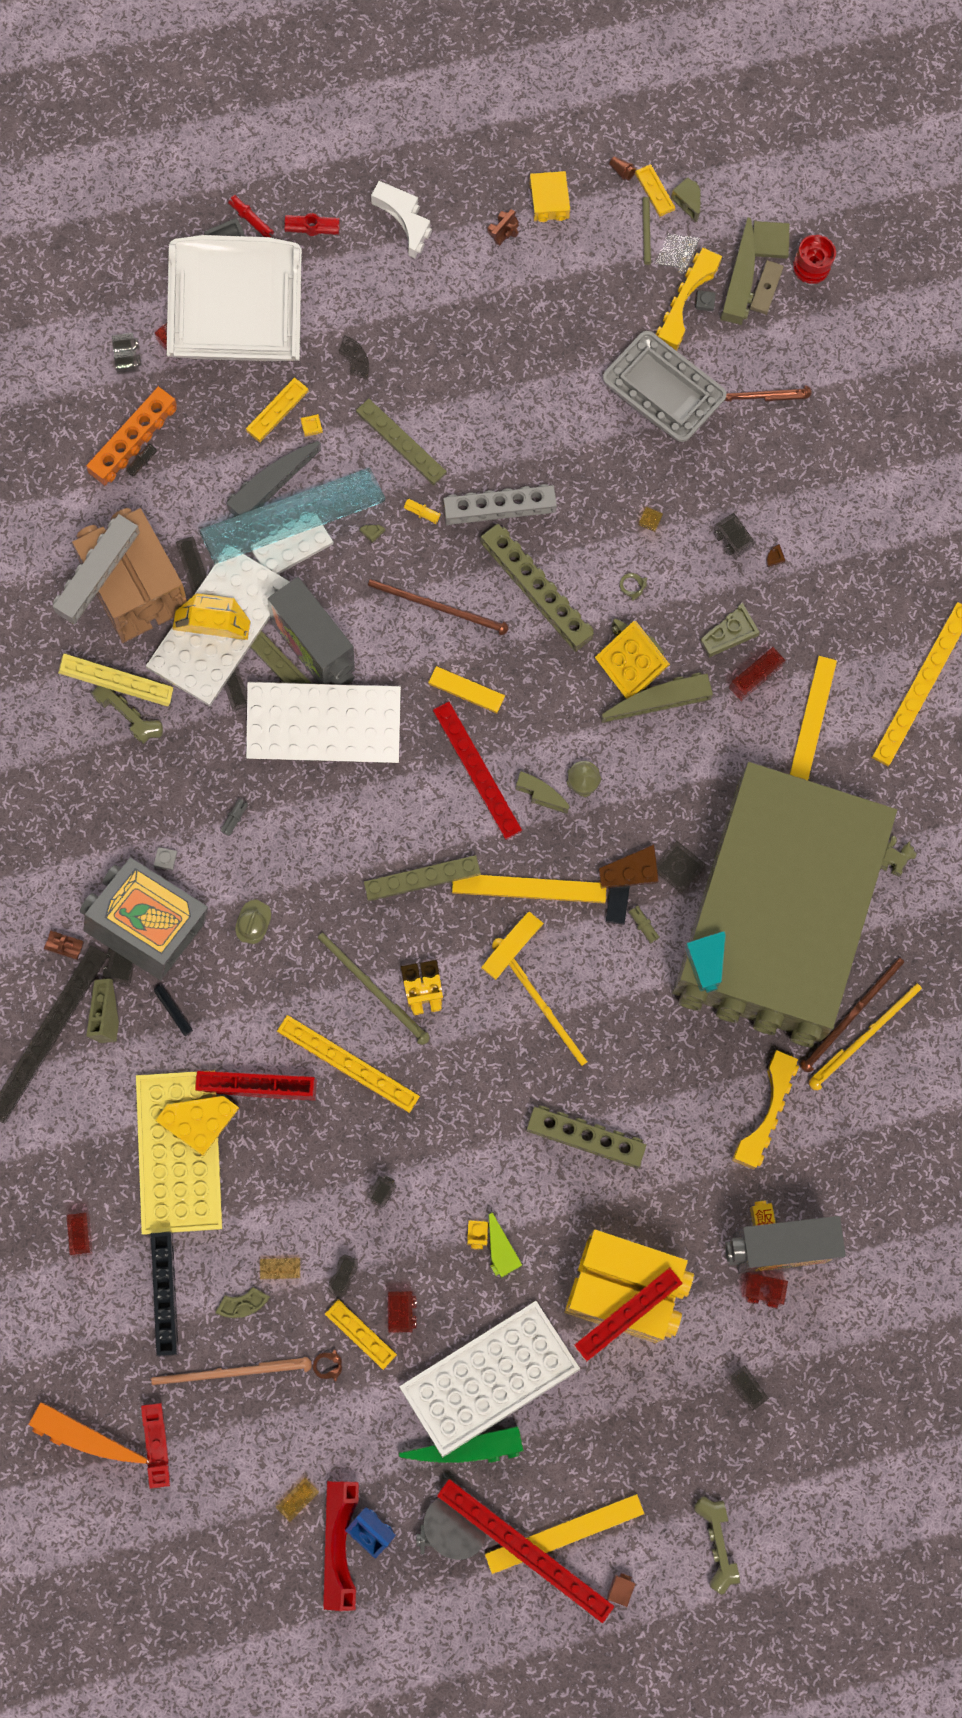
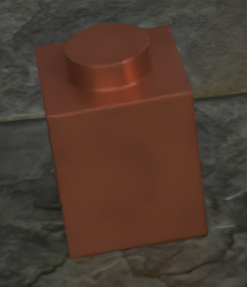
M623 1573L620 1576L615 1575L606 1599L628 1607L636 1584L631 1581L632 1577Z

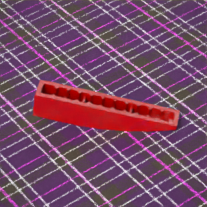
M197 1071L195 1091L260 1098L316 1101L317 1080L315 1077Z

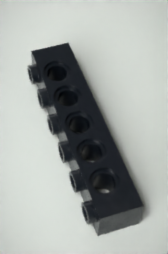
M151 1233L156 1356H178L173 1233Z

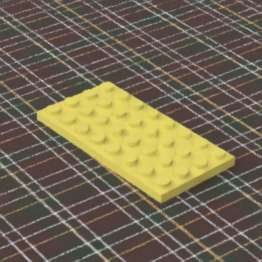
M197 1072L136 1076L142 1235L159 1232L177 1233L223 1229L219 1138L215 1140L206 1154L202 1156L155 1121L168 1104L217 1097L216 1093L195 1091Z

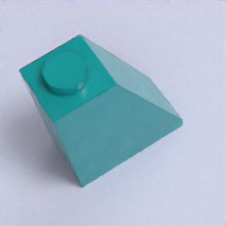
M724 931L688 942L685 945V950L700 992L706 990V993L715 991L722 982L726 936Z

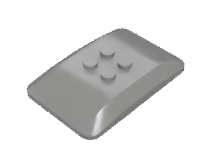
M650 331L642 332L603 374V381L610 389L649 421L679 442L689 440L724 402L727 394L721 385Z

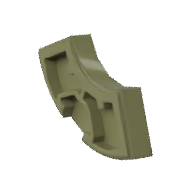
M254 1287L241 1297L225 1295L215 1313L227 1318L246 1317L260 1310L268 1302L270 1296Z

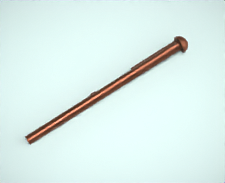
M804 385L803 389L727 393L724 401L732 402V400L765 398V401L808 399L812 394V390L809 386Z
M372 579L369 580V587L497 630L499 635H505L508 632V624L504 621L499 623Z
M898 958L816 1049L807 1061H801L800 1067L804 1072H812L814 1070L813 1064L905 963L903 959Z

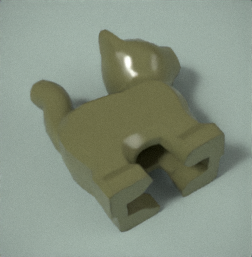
M892 836L891 841L887 844L880 869L887 871L888 865L893 866L891 874L899 877L902 875V870L908 860L915 859L917 853L914 847L910 845L911 842L903 846L901 853L894 849L893 846L896 844L897 838Z

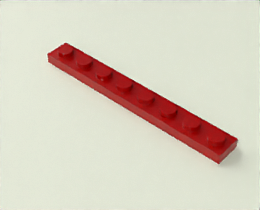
M447 702L433 709L435 717L504 839L507 840L522 832L519 823L451 703Z

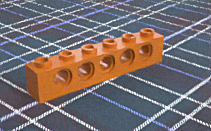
M158 386L86 465L88 473L103 485H106L108 482L111 483L116 478V473L127 466L129 459L139 453L142 444L150 441L153 436L152 433L164 425V420L168 416H172L177 409L175 398ZM155 409H161L158 413L153 412ZM143 422H149L147 426L141 425ZM132 435L137 436L135 439H129ZM121 448L125 449L122 453L117 452ZM107 462H113L111 466L105 465Z

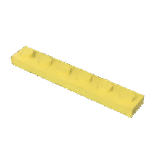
M63 654L59 674L167 707L170 704L173 687L67 654Z

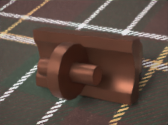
M512 209L508 213L501 211L497 218L499 224H490L487 228L489 235L494 238L495 243L499 246L506 238L508 239L510 236L515 238L519 234L517 230L519 221L515 216L516 212Z
M50 931L44 950L78 960L84 941Z

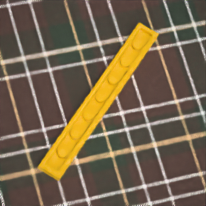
M819 656L817 659L789 775L804 780L809 779L837 660Z
M479 875L454 881L452 887L453 894L591 903L606 902V888L601 889L600 883Z
M288 1015L277 1030V1033L409 1114L420 1098L416 1093Z
M636 1494L529 1536L527 1539L547 1553L644 1514V1511ZM504 1547L485 1554L492 1574L522 1563L521 1560Z

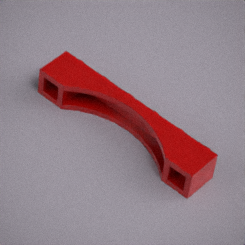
M327 1481L323 1610L352 1611L356 1609V1588L351 1579L346 1559L347 1532L345 1530L348 1528L353 1511L358 1504L359 1482Z

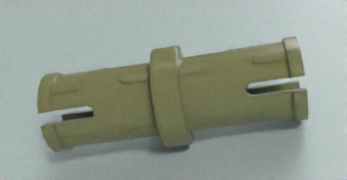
M639 905L628 912L638 925V930L643 932L650 944L660 938L652 927L651 920L646 918Z

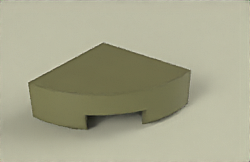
M365 525L359 531L373 543L386 529L380 525Z

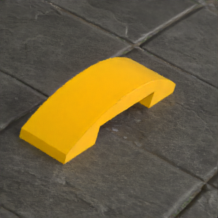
M528 912L495 949L481 969L497 980L544 923L531 912Z

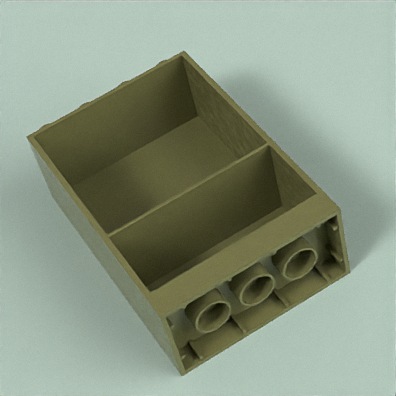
M748 762L738 781L688 941L691 942L723 931L725 932L722 982L715 991L706 993V990L700 992L685 951L672 992L673 995L680 996L678 1004L695 1011H700L702 1004L716 1008L715 1016L731 1023H738L740 1016L755 1021L753 1029L764 1034L775 1035L777 1028L792 1033L790 1041L801 1046L813 1047L814 1041L821 1042L834 1028L898 809Z

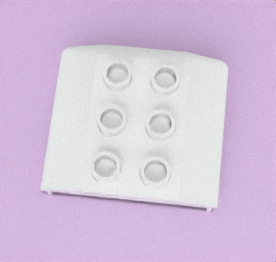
M200 235L172 240L169 244L167 357L213 360L299 361L301 247L297 243L269 237Z

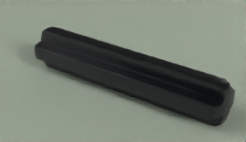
M163 985L157 986L154 989L155 994L182 1034L187 1036L192 1033L191 1026Z

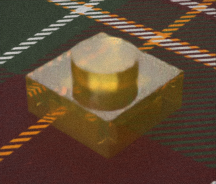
M646 507L638 525L656 532L663 513Z

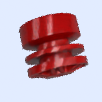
M810 235L803 239L793 262V271L797 278L809 284H818L826 279L836 257V249L832 241L821 235Z

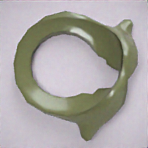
M628 573L621 578L620 589L634 601L641 596L643 589L646 588L648 578H641L635 573ZM634 578L642 588L636 592L627 591L623 586L624 580Z

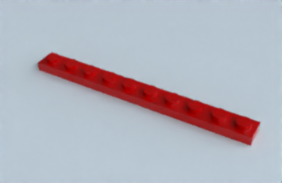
M450 1479L438 1493L437 1497L602 1624L615 1607L613 1604Z

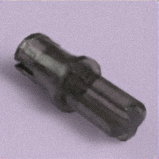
M147 444L144 450L135 456L136 459L128 466L126 472L132 477L135 476L143 466L148 465L147 462L157 453L156 448L151 444Z

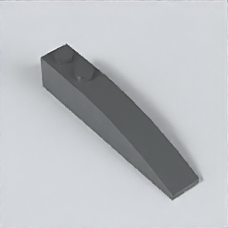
M316 441L287 454L266 467L249 482L246 481L241 486L239 492L232 494L228 498L226 503L228 511L244 524L321 451V443Z

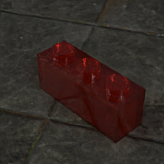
M772 647L731 682L729 689L742 702L780 670L786 660Z

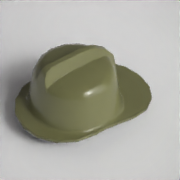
M251 900L243 906L235 929L240 941L255 944L263 939L271 920L270 907L259 900Z

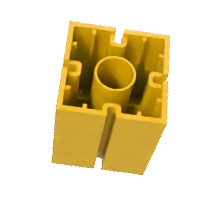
M594 1229L588 1236L578 1267V1271L581 1273L579 1278L575 1277L564 1313L600 1324L670 1267L683 1284L623 1332L658 1343L664 1340L665 1337L671 1338L676 1336L682 1313L673 1310L675 1298L683 1299L684 1296H688L694 1273L685 1271L688 1260Z

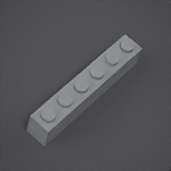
M119 514L109 522L105 534L102 533L99 536L95 548L89 550L85 562L77 567L75 576L72 580L66 582L65 590L54 599L53 608L56 614L74 625L139 535L140 531L136 524Z

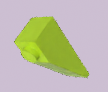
M491 1213L488 1216L492 1262L490 1268L495 1276L499 1275L502 1278L520 1268L522 1264L494 1214Z

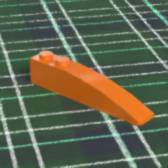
M40 1402L28 1424L33 1427L32 1432L42 1437L44 1434L50 1436L49 1441L59 1446L63 1443L85 1453L123 1462L149 1464L150 1462L149 1459L45 1403Z

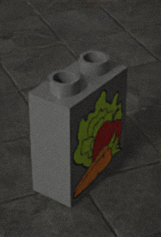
M299 577L295 578L268 597L271 624L317 683L351 684L355 679V676L352 674L355 671L354 646Z

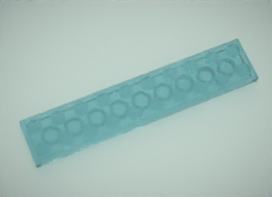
M367 468L200 529V534L214 563L217 564L385 502V496L371 469Z

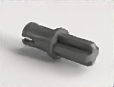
M241 799L237 800L231 813L228 812V818L220 830L224 835L230 836L237 823L241 822L240 818L248 807V803H243L244 801Z

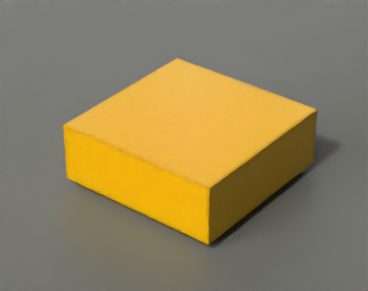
M318 414L300 418L305 437L323 433Z

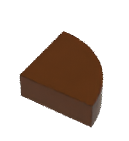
M780 544L774 546L768 553L766 559L767 567L785 563Z

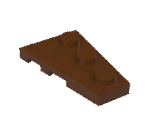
M654 845L599 868L601 889L658 883Z

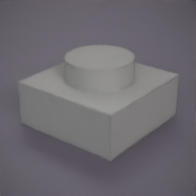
M158 847L154 867L173 871L177 851Z

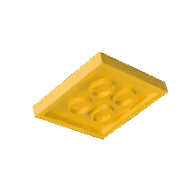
M633 621L595 657L626 699L640 693L670 665L637 621Z

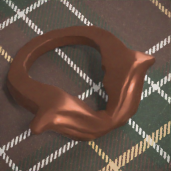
M336 1349L332 1353H321L315 1358L313 1370L319 1378L337 1381L338 1376L342 1372V1359L337 1354ZM325 1357L337 1363L338 1368L331 1370L327 1374H321L317 1370V1363L321 1358Z

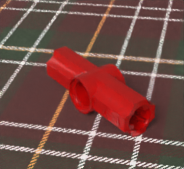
M309 213L306 216L285 215V232L306 233L309 236H316L318 234L339 235V218L318 217L314 213Z

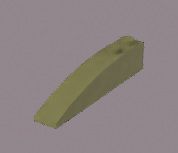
M749 217L746 221L721 320L742 325L743 319L747 320L750 310L746 308L747 303L751 304L754 294L751 293L755 269V244L752 220Z
M695 673L688 678L677 677L673 681L637 693L603 713L601 722L605 723L711 700L713 693L708 674Z

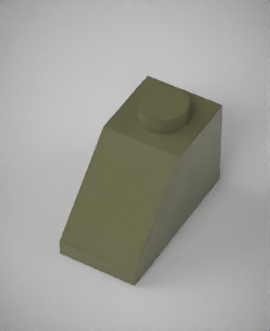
M687 177L673 189L671 199L697 222L700 215V188L695 181Z

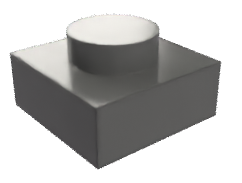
M698 290L695 309L713 312L716 292Z

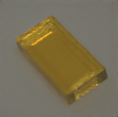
M300 1258L260 1259V1280L301 1279Z

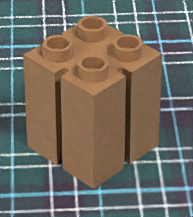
M125 508L116 512L111 517L112 520L118 514L136 524L140 533L96 594L122 643L152 629L150 621L153 619L160 625L174 618L175 611L187 602L183 584L141 508L133 512L130 508ZM90 525L77 533L78 539L72 541L80 564L85 562L89 550L95 548L99 536L107 531L104 526L98 529L96 525Z

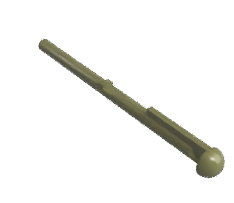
M324 933L318 936V939L419 1039L417 1044L425 1045L429 1042L430 1036L428 1032L425 1033L397 1004H394Z

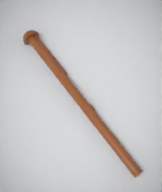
M303 1357L300 1359L259 1363V1366L223 1370L219 1368L214 1371L152 1377L151 1382L152 1385L296 1369H304V1372H308L312 1367V1362L308 1357Z

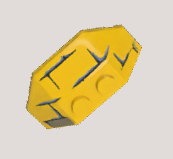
M196 593L175 611L172 629L248 640L251 622L234 598Z

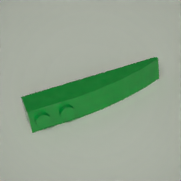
M513 1427L478 1435L443 1458L435 1445L399 1453V1457L439 1463H459L487 1459L488 1463L500 1461L499 1456L507 1455L508 1459L520 1456L519 1452L524 1450L519 1427Z

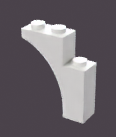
M379 181L371 195L372 204L390 213L401 224L408 238L409 256L416 258L417 254H421L424 248L423 242L425 238L428 239L432 232L430 220L417 215L420 208L418 197Z

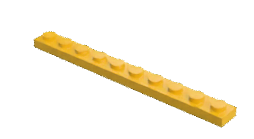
M957 602L872 756L873 759L888 767L962 634L961 603Z

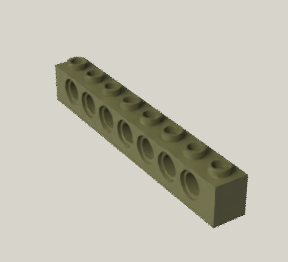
M499 524L495 525L481 536L480 543L574 652H577L593 639V628L588 623L585 624L581 619L580 613L570 607L568 599L557 592V587L553 582H549L545 578L543 570L536 568L533 564V559L528 554L525 555L520 544L509 537L508 530ZM503 543L507 545V547L500 548L498 547V545ZM516 557L519 561L512 562L510 558ZM529 571L531 574L525 576L521 572ZM539 584L543 588L538 590L535 589L533 586ZM552 598L555 602L548 603L545 599ZM565 612L566 616L560 617L557 613ZM575 625L578 627V630L572 631L569 627Z

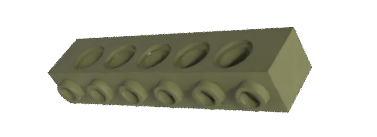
M544 1106L534 1107L526 1132L639 1169L647 1144L643 1143L642 1139L632 1137V1139L624 1137L625 1134L619 1131H613V1133L605 1131L606 1128L601 1125L595 1124L594 1127L587 1125V1121L580 1118L572 1120L568 1118L569 1115L562 1112H557V1114L549 1112L550 1109ZM552 1119L555 1126L547 1128L544 1125V1121ZM570 1125L573 1128V1133L570 1135L565 1134L563 1127ZM588 1131L591 1133L592 1139L585 1141L581 1134ZM602 1138H608L611 1142V1145L609 1147H603L600 1143V1140ZM619 1145H628L629 1153H621Z

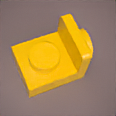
M469 1220L467 1245H471V1249L482 1250L483 1246H487L488 1222Z

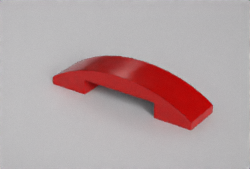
M162 1403L141 1405L147 1459L150 1460L147 1468L149 1489L170 1486L168 1448Z

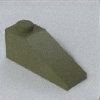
M94 980L86 1036L99 1043L116 1042L119 1020L113 980Z

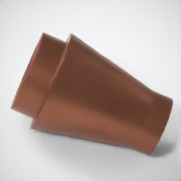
M616 156L609 162V166L623 180L629 181L635 175L636 168L633 164Z

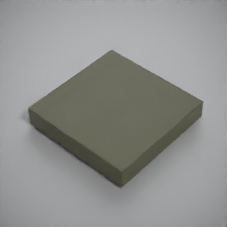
M754 221L755 256L788 259L790 223Z

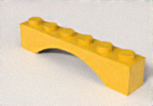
M702 248L700 254L696 253L692 262L694 266L693 268L689 267L685 275L687 280L685 283L682 282L678 289L680 294L678 297L673 298L670 305L672 309L670 312H666L663 319L665 323L663 327L659 326L656 332V336L676 351L685 333L682 312L686 300L697 287L714 278L722 260L721 255Z
M777 1050L774 1052L767 1069L771 1086V1100L768 1112L758 1129L738 1143L732 1161L753 1170L757 1166H761L764 1155H762L764 1147L768 1148L771 1137H769L771 1129L775 1130L778 1119H776L778 1111L782 1112L785 1105L783 1097L785 1093L789 1094L792 1087L790 1079L792 1076H796L799 1065H796L797 1058Z

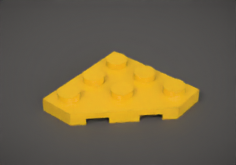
M224 1096L168 1104L155 1121L204 1156L239 1110V1107Z

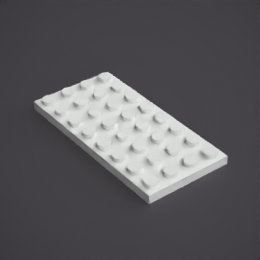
M228 545L196 593L234 598L251 622L248 640L176 631L171 628L147 663L146 668L208 706H211L269 620L270 613L267 598L290 583V581Z
M248 682L246 758L399 763L401 686Z
M537 1301L399 1387L443 1458L578 1372L580 1368Z

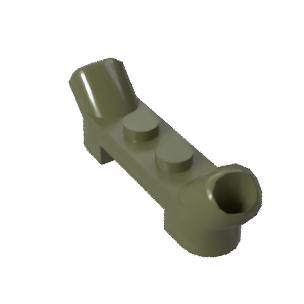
M97 685L90 693L104 709L111 704L133 725L129 728L131 734L143 745L150 738H161L163 735L162 722L159 720L143 721L140 718V713L135 708L131 710L127 706L128 702L121 695L117 697L114 694V690Z
M704 1496L697 1501L694 1511L710 1522L711 1528L708 1529L710 1541H714L715 1549L712 1550L714 1562H718L719 1569L709 1585L714 1591L723 1595L730 1585L740 1584V1576L737 1563H728L721 1523L728 1521L724 1501L712 1502Z

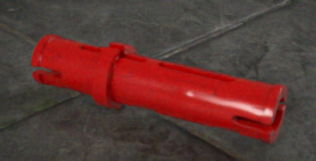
M236 195L230 198L231 200L228 201V204L263 237L270 238V233L274 234V231L251 210L249 205H245Z

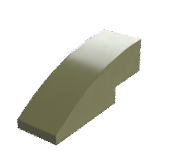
M520 772L515 790L533 795L531 803L568 813V803L552 787L530 774Z

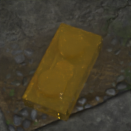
M304 1478L276 1508L291 1522L319 1491Z

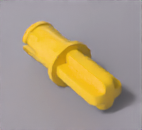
M411 499L405 502L404 509L418 515V518L423 517L437 524L441 513L435 512L427 508V505L424 504L423 506Z

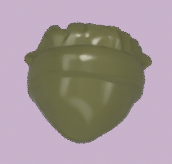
M577 762L567 771V785L576 794L584 798L590 796L601 783L599 769L591 762Z

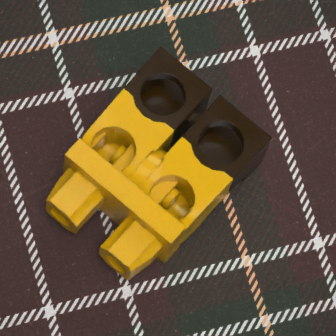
M437 960L420 962L423 982L420 979L418 963L400 966L408 1006H411L414 1016L424 1014L422 1006L424 1003H430L431 1012L442 1010L441 1000H443Z

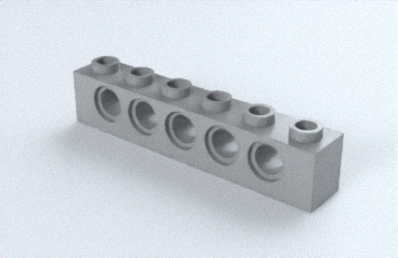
M547 484L535 488L525 486L517 490L508 488L500 492L485 491L482 494L449 495L443 499L446 525L556 513L557 508L554 485L549 486ZM537 497L540 501L534 502L532 498ZM519 499L522 503L516 504L513 501ZM500 501L503 502L504 505L497 506L495 503ZM480 503H482V504H484L486 507H484V508H479V507H477V505L480 504ZM459 506H466L467 509H466V510H460L458 507H459Z

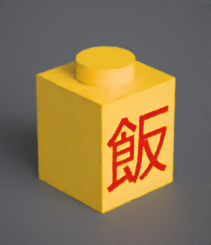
M766 1201L754 1202L755 1206L750 1208L753 1226L774 1224L775 1217L772 1203L766 1204Z

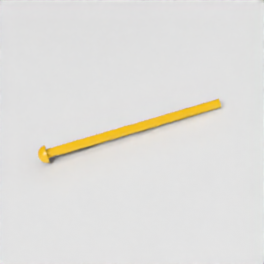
M495 939L492 943V949L495 950L504 939ZM513 959L509 964L510 968L581 1066L586 1064L588 1061L554 1016L550 1007L547 1006L516 960Z
M919 984L914 985L874 1024H871L868 1027L869 1030L860 1036L847 1050L843 1051L841 1049L810 1078V1088L815 1091L821 1090V1084L909 1002L922 987Z

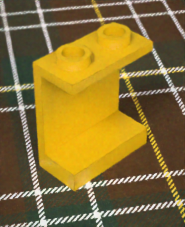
M566 171L530 174L529 185L530 189H532L534 221L547 222L554 219L563 221L569 218L570 203Z

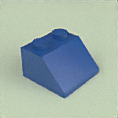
M367 1507L362 1510L345 1530L375 1559L396 1536L392 1528L381 1522L377 1514Z

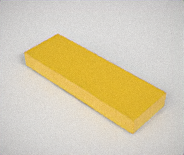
M650 164L636 170L635 175L658 216L661 217L674 211L676 207L652 165Z

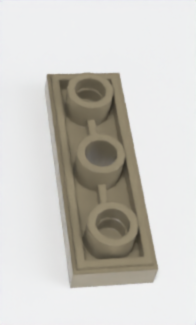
M766 261L750 310L767 315L784 267L783 265Z

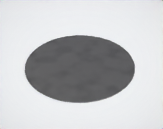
M440 1498L434 1501L426 1511L424 1517L425 1535L431 1546L441 1555L454 1560H463L474 1556L482 1548L486 1533Z

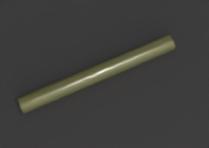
M643 197L644 265H650L649 197Z

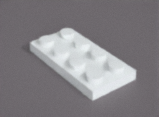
M313 512L251 546L250 550L259 564L276 574H280L333 545V541L316 513Z

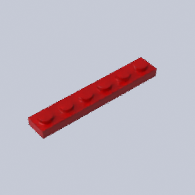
M669 1267L573 1346L587 1362L683 1283Z

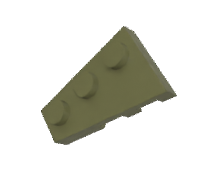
M741 603L721 624L716 625L701 639V644L707 655L712 657L759 636L760 632L744 604Z

